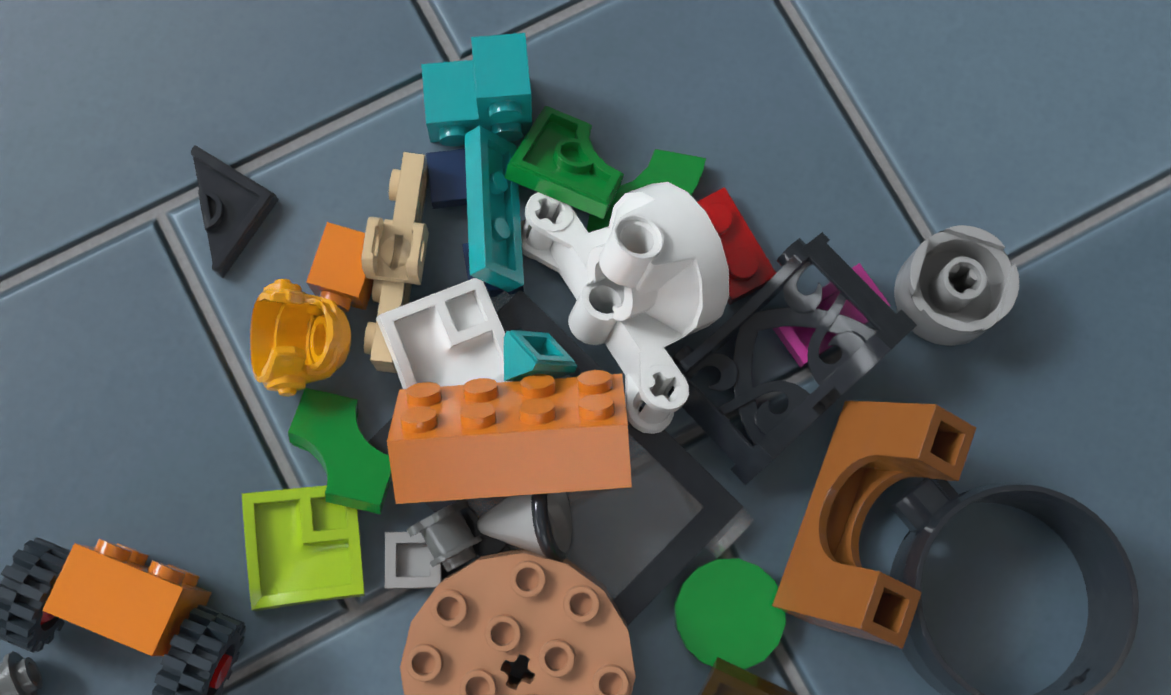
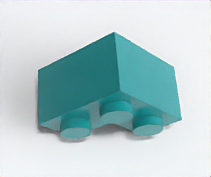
M526 33L471 37L473 60L421 64L425 119L430 142H440L444 146L465 145V134L478 126L512 142L522 138L532 127V101Z

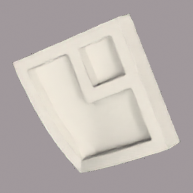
M477 278L387 311L376 318L403 389L422 382L437 383L440 387L464 385L466 382L478 378L493 379L497 383L512 382L504 381V329L484 282Z

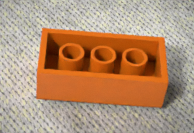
M591 370L581 373L578 377L553 378L546 374H534L523 378L521 381L497 383L493 379L478 378L470 380L464 385L440 387L437 383L422 382L414 384L407 389H399L387 439L396 504L632 488L628 421L622 374H610L603 370Z

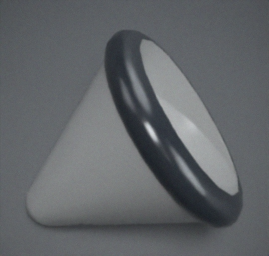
M568 493L508 496L480 516L477 521V528L482 534L545 556L546 558L563 562L569 555L573 535L572 512Z

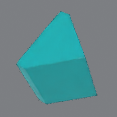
M511 330L506 331L503 337L504 381H521L523 378L534 374H546L553 378H560L574 373L577 368L575 361L549 333Z

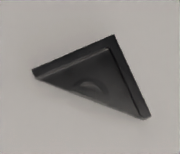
M194 145L191 155L193 156L198 181V195L204 228L209 241L212 270L218 276L224 278L278 202V198L273 192Z

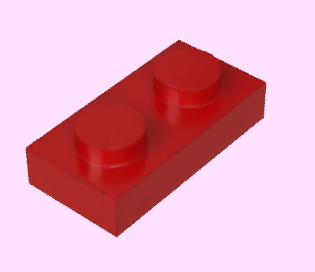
M724 187L697 201V203L706 211L721 239L729 268V298L727 302L731 305L761 289L776 272Z

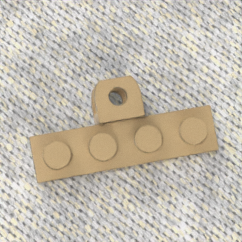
M403 152L401 170H392L389 183V200L396 201L393 220L385 219L383 221L382 218L369 217L367 220L361 262L366 278L374 279L372 300L379 303L377 317L382 313L408 304L412 284L421 285L429 236L426 223H422L429 178L428 165L423 154ZM377 320L376 323L368 322L364 337V354L371 355L370 361L377 371L397 373Z

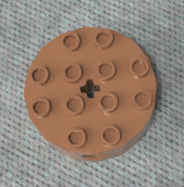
M524 549L481 556L440 582L411 621L400 665L404 695H632L636 678L627 622L605 585L569 558L560 562ZM519 654L529 658L528 669L533 674L524 672L521 678H516L510 674L512 666L506 663L505 660L515 662Z

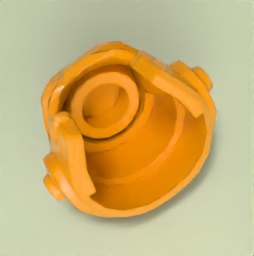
M278 279L264 287L263 292L254 304L252 312L250 350L254 377L258 382L263 383L266 390L277 391L280 396L284 397L294 396L297 391L305 389L306 384L330 378L345 363L351 346V328L345 312L337 306L336 302L302 292L300 285L293 284L289 279Z

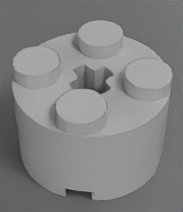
M966 225L946 228L944 231H940L923 241L901 266L894 287L895 303L897 306L896 314L902 309L917 324L912 331L931 343L945 346L970 343L997 324L1012 309L1019 291V273L1016 264H1011L1003 250L1005 246L993 234L983 229ZM949 280L955 282L954 287H953V284H951V283L949 282Z

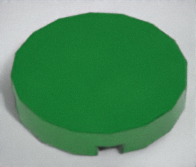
M739 558L716 559L697 568L682 583L674 604L675 628L685 648L700 663L711 667L717 657L744 670L764 661L778 646L786 624L785 612L772 606L778 586L775 580L758 565Z

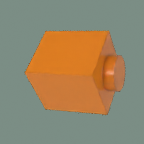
M327 222L306 283L315 296L336 302L337 306L344 312H349L350 306L366 310L373 290L374 279L366 278L362 269L361 258L365 233Z

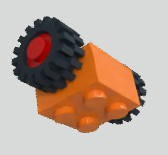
M35 538L34 541L29 540L24 544L23 551L18 549L12 556L13 564L11 566L6 565L1 572V575L4 576L0 583L1 640L33 653L35 651L39 652L44 648L45 643L49 644L54 639L55 630L60 631L65 624L64 620L150 656H163L160 663L163 667L156 674L154 681L156 686L152 690V695H221L226 679L229 680L233 672L231 668L238 660L240 654L238 650L244 642L245 637L243 634L246 631L244 622L206 607L212 592L196 586L200 576L174 565L168 564L167 566L153 560L150 567H148L145 563L149 555L120 543L114 544L99 538L95 547L74 543L70 551L44 539Z

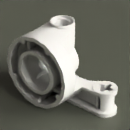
M669 182L653 183L625 193L613 207L609 226L589 233L570 205L537 192L528 200L525 206L526 219L521 221L522 253L557 271L577 300L568 319L571 332L578 340L586 344L599 345L605 343L625 374L627 419L631 425L643 433L655 434L662 432L671 423L674 412L684 405L689 396V385L686 378L682 375L665 347L710 326L722 317L729 298V268L717 231L706 211L687 191ZM672 386H674V391L669 397L667 394ZM645 402L646 405L644 406L642 411L639 412L638 409L640 408L642 403Z

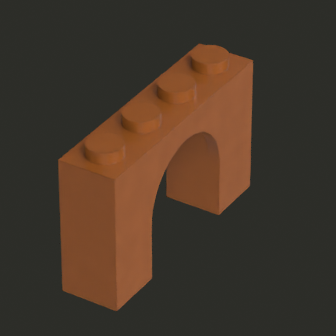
M845 400L772 606L812 625L903 649L922 592L880 571L862 567L859 557V537L862 525L875 500L897 481L909 477L959 481L977 427L937 404Z

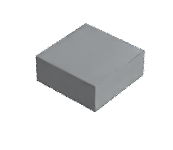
M385 532V589L436 588L442 582V563L434 567L431 566L430 562L434 558L421 533L410 537L408 532Z

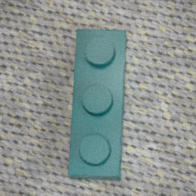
M478 126L465 134L470 276L510 292L524 285L519 184L505 179L508 163L515 154L517 146Z

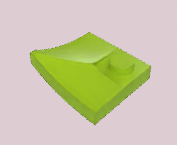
M327 485L242 493L246 560L252 611L365 596L358 511L355 508L326 502L325 490Z

